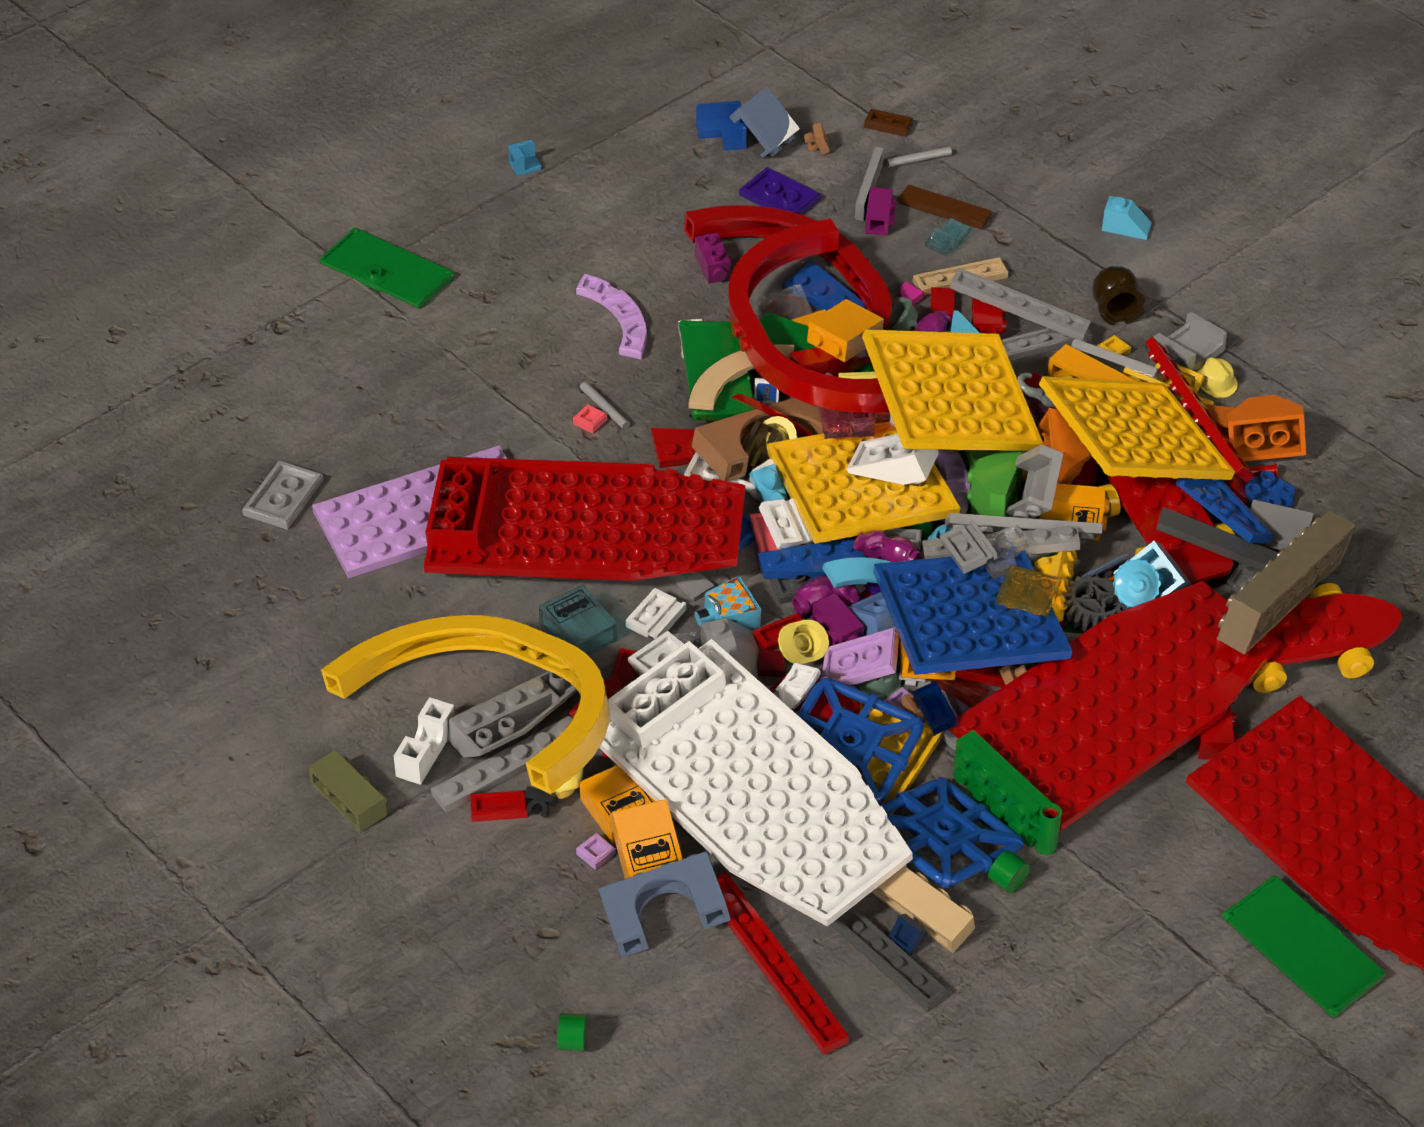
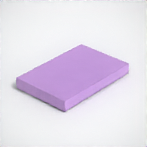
M896 627L829 646L828 651L824 655L822 678L828 677L851 686L896 673L899 634Z

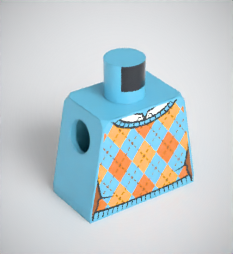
M740 576L705 593L704 609L695 611V619L699 626L704 622L728 618L748 629L761 627V608Z

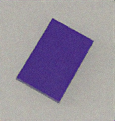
M768 167L739 189L740 196L761 207L781 209L803 215L821 200L820 193Z

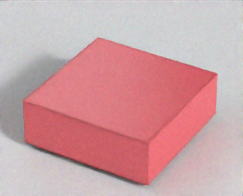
M589 404L573 417L574 425L592 434L607 421V413Z

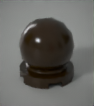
M1110 266L1102 269L1094 278L1093 298L1098 303L1099 313L1106 323L1115 325L1114 322L1125 321L1126 324H1129L1138 319L1144 312L1143 306L1146 298L1138 286V279L1130 269L1123 266Z

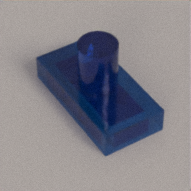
M936 681L911 692L934 736L959 725L954 712Z

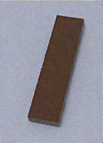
M909 184L899 197V204L983 230L991 218V210Z

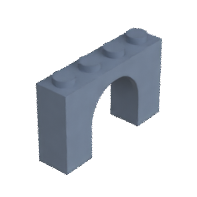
M707 851L690 855L685 859L667 863L659 868L638 873L633 877L612 882L598 888L621 958L649 949L640 924V915L644 906L658 895L678 893L688 897L696 908L703 930L731 920Z

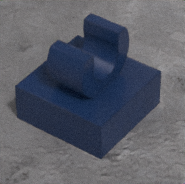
M904 913L898 916L889 938L907 954L911 955L916 953L927 931Z

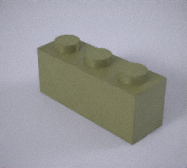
M334 750L308 766L311 785L360 833L387 816V798L380 789L376 790L370 784L367 776L362 772L359 773L346 756L342 757Z

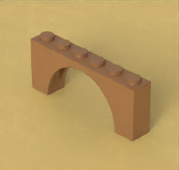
M795 398L768 405L805 428L812 435L850 428V424L838 411L814 406ZM754 409L696 427L692 448L722 480L731 481L746 475L749 456L744 451L741 442L750 433L756 420L763 423L772 416Z

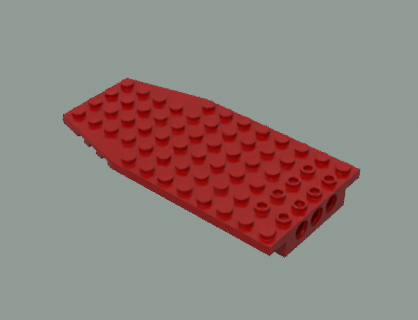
M447 457L446 460H441L425 531L427 552L424 561V572L634 581L737 566L746 493L745 485L715 478L711 481L703 480L701 475L692 473L689 477L677 474V470L667 468L666 471L655 469V465L643 463Z
M1204 581L1108 616L1069 642L1072 649L1071 659L1039 662L951 721L948 730L958 739L972 730L979 734L1049 801L1061 808L1060 831H1062L1219 721L1225 715L1231 703L1234 704L1239 698V694L1245 686L1248 687L1252 682L1254 675L1261 671L1278 650L1279 642L1267 633L1244 655L1218 640L1217 637L1221 629L1218 627V624L1229 609L1226 607L1227 600Z
M1302 696L1296 697L1187 776L1185 782L1348 930L1359 937L1362 934L1373 940L1372 944L1381 950L1386 948L1400 956L1398 960L1408 966L1412 964L1422 969L1424 975V801Z

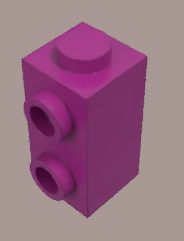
M870 187L865 234L888 236L889 226H894L895 213L891 212L896 211L897 198H892L893 189Z
M718 233L695 237V256L708 284L730 280L731 261Z
M835 593L813 603L811 620L818 622L824 627L831 646L864 636V625Z

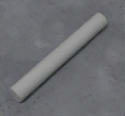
M948 146L886 159V165L889 168L951 155L952 151L951 147Z
M588 382L581 383L580 389L607 413L613 421L623 430L629 428L630 422Z

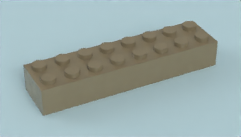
M1330 510L1322 517L1318 516L1310 528L1305 527L1299 538H1293L1287 549L1282 548L1275 560L1270 559L1263 571L1258 570L1250 583L1246 581L1239 593H1233L1226 604V607L1229 609L1218 624V627L1221 629L1217 639L1245 655L1340 565L1356 525Z

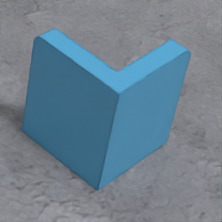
M534 140L508 145L509 164L516 176L541 170V164L536 157Z

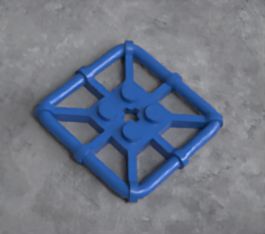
M828 677L820 678V681L812 688L800 710L795 712L812 729L821 733V737L858 769L862 780L872 790L879 806L889 795L900 773L905 771L909 765L908 759L922 736L923 728L925 727L922 718L879 699L878 695L874 693L869 695ZM835 691L865 704L860 715L843 709ZM822 693L826 695L833 711L828 723L809 715ZM877 709L902 721L882 726L867 718L871 711ZM908 731L911 732L899 754L879 746L884 737ZM852 736L855 738V743H847L843 738L848 739ZM872 757L892 765L879 790H877L867 767Z
M944 777L928 781L908 792L902 791L896 794L894 799L880 805L887 813V818L893 826L898 829L908 830L915 836L906 841V844L913 853V859L910 863L931 880L940 884L942 888L956 885L979 872L985 873L989 871L994 861L1004 851L1010 850L1015 854L1023 847V839L1020 835H1017L1011 828L991 814L986 805L978 804ZM933 791L938 793V803L928 808L917 800ZM947 793L968 810L960 813L947 801ZM899 808H908L915 815L907 817L889 813ZM982 820L995 831L981 829L973 821ZM979 841L1003 845L1004 847L986 855L974 843ZM926 845L940 856L941 872L915 851ZM962 851L974 861V863L951 874V855Z

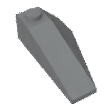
M728 618L701 623V646L711 639L714 640L758 680L759 648L752 631Z

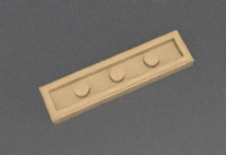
M998 257L913 275V283L916 288L924 292V295L931 294V287L949 288L958 268L991 281L1008 278V270L1001 258Z

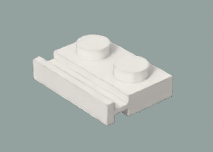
M793 498L789 501L780 499L761 503L759 510L777 549L811 544L812 538L798 513Z
M654 588L626 619V627L647 638L651 636L655 640L667 632L686 611V602L680 603L676 601L675 597Z

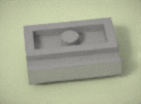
M971 520L970 524L965 527L961 525L940 535L941 543L963 574L986 564L987 560L992 557L994 560L998 558L996 550L974 520Z

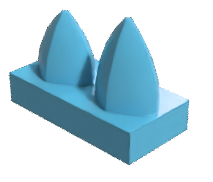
M775 464L752 471L749 474L761 503L780 499L789 501Z

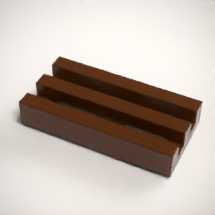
M870 109L864 122V128L907 137L910 126L913 124V118Z

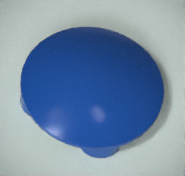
M1263 471L1260 473V476L1253 477L1246 483L1245 493L1251 504L1254 499L1291 507L1294 502L1295 487L1275 477L1272 472Z

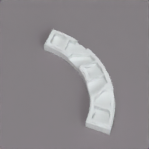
M794 662L791 670L773 694L792 711L795 710L816 684L821 674L820 670Z

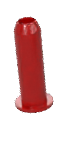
M1276 462L1273 465L1249 467L1254 476H1260V473L1263 471H1270L1277 477Z

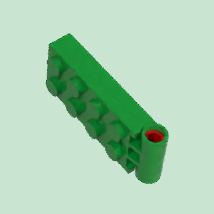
M974 730L957 739L953 770L955 780L959 784L964 785L978 802L986 805L996 818L1000 819L1017 835H1020L1028 847L1035 843V849L1038 853L1042 855L1053 854L1058 844L1062 817L1061 808L1049 801Z

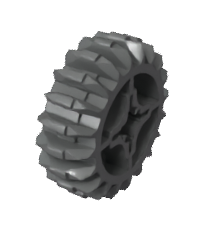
M1088 574L1084 578L1077 576L1074 581H1069L1070 587H1066L1068 593L1063 594L1066 599L1064 605H1067V609L1064 610L1066 624H1073L1074 630L1081 629L1083 633L1108 616L1130 608L1121 603L1114 594V581H1109L1108 576L1104 579L1099 578L1098 574L1095 577H1090Z

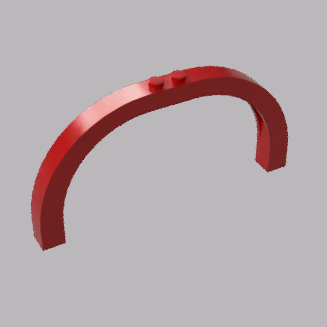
M748 205L718 206L686 211L684 232L692 243H695V237L713 233H718L720 238H767L790 227L817 220L794 212L769 207ZM839 233V249L818 255L836 267L859 295L867 310L884 319L883 330H889L892 301L886 283L861 251L849 239ZM818 347L791 352L790 360L815 372L822 374L831 373L838 377L839 373H850L870 361L867 349L846 362Z
M829 218L790 227L765 238L749 249L738 261L730 277L728 291L729 318L734 338H738L741 351L746 353L756 371L781 392L814 406L853 413L890 412L877 378L852 379L830 376L807 369L784 356L768 338L749 302L752 292L758 283L780 266L800 258L837 251L839 249V231L832 219Z

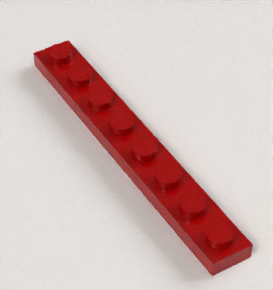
M1153 336L1145 342L1150 349L1148 352L1149 357L1156 364L1159 363L1161 365L1159 371L1167 380L1170 379L1172 381L1170 387L1178 396L1181 395L1183 397L1181 403L1189 412L1192 411L1194 413L1192 419L1200 428L1206 430L1204 434L1213 445L1217 446V450L1235 471L1233 477H1240L1245 482H1249L1255 476L1166 348Z
M725 872L717 876L716 878L731 919L726 924L823 1056L849 1043V1035L728 873Z

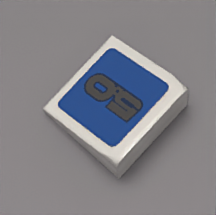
M755 378L754 399L757 401L772 400L779 402V390L765 379Z

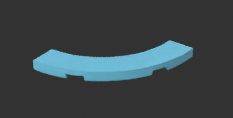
M865 557L844 558L826 562L822 569L833 587L838 588L853 584H867V582L878 583L873 573L874 564L889 563L891 561Z

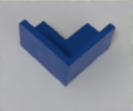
M740 101L697 104L696 128L699 139L721 137L724 151L746 149V124L742 119L734 124L729 117L741 107Z

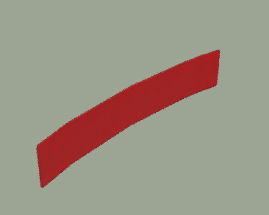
M742 394L730 397L744 402L772 417L781 416L787 418L793 423L797 434L801 437L812 435L784 414L753 398Z

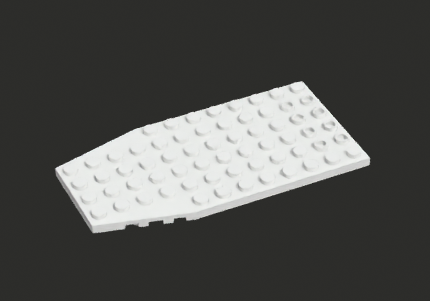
M709 640L700 648H697L688 641L608 699L610 709L609 725L605 738L599 748L655 801L667 799L671 817L729 872L828 927L913 859L912 851L896 827L887 818V813L883 807L879 806L872 790L862 780L858 769L714 640Z

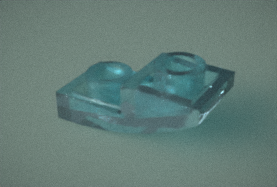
M950 218L942 229L937 228L924 243L925 247L946 255L961 244L971 233L970 227Z

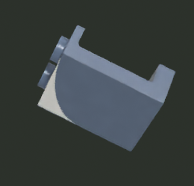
M768 86L729 116L734 124L742 119L765 149L760 154L762 158L767 154H770L771 157L782 149L780 144L783 143L785 146L796 138L793 134L800 129Z

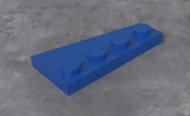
M812 260L783 285V291L804 300L820 310L825 309L827 311L845 299L867 310L861 299Z
M1177 479L1175 484L1248 543H1270L1273 534L1223 480Z
M855 536L758 553L757 560L764 579H797L799 575H807L814 579L819 576H827L822 569L826 562L865 556L863 553L854 550L853 543L857 538Z

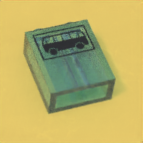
M584 585L569 590L565 594L539 606V623L548 634L576 646L587 655L618 641L617 622Z

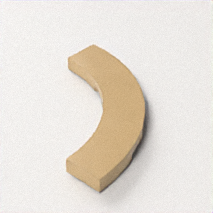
M774 345L784 356L790 359L791 352H794V345ZM742 351L735 352L709 367L699 377L693 387L689 399V408L713 410L717 397L722 392L723 387L729 381L732 382L747 374L748 370L754 369L746 353Z

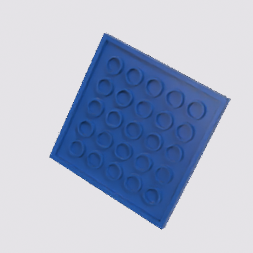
M1025 550L996 552L997 559L994 560L992 557L987 560L986 564L963 574L952 557L874 564L873 573L915 675L1071 659L1072 649Z

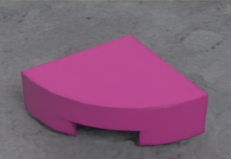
M907 281L901 286L900 297L912 300V305L923 299L924 292Z

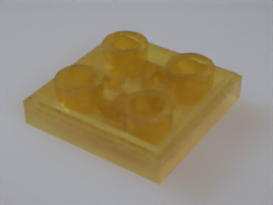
M1010 565L997 595L996 603L1010 609L1016 608L1031 612L1034 615L1048 616L1060 587L1061 577Z

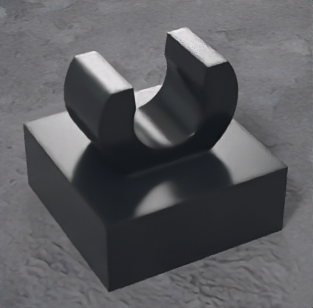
M530 786L526 788L524 797L530 801L527 805V813L533 815L534 808L541 805V816L547 818L550 812L548 805L554 807L557 805L558 797L556 794H549Z

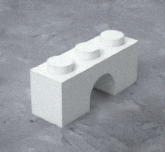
M429 697L418 715V729L415 738L405 736L394 754L396 777L422 784L448 740L449 718L455 716L453 704Z

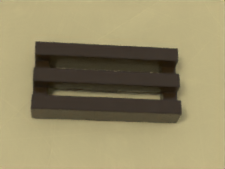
M756 420L743 445V449L747 454L759 429H763L749 454L746 471L750 473L753 469L764 463L768 455L767 444L775 442L779 434L778 430ZM768 432L771 433L754 468H751L750 465Z

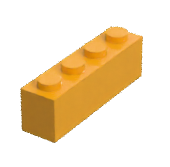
M1067 344L1049 358L1047 377L1071 375L1072 378L1138 382Z

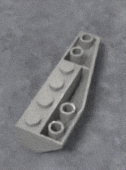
M547 671L449 718L448 741L463 758L481 756L526 734L578 690L564 678Z

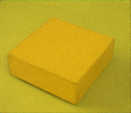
M1115 335L1098 345L1100 348L1123 356L1131 353V346Z

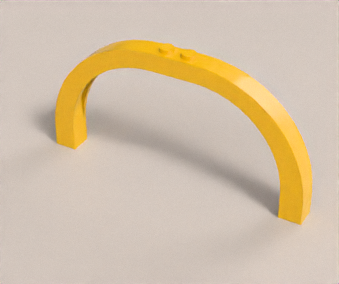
M482 615L447 616L403 625L358 644L321 669L327 691L343 699L378 675L395 666L426 655L454 650H488L508 654L564 678L581 695L578 710L568 727L553 742L526 762L531 785L549 794L554 793L592 759L601 746L609 725L610 709L604 681L599 668L585 652L541 630L500 617Z

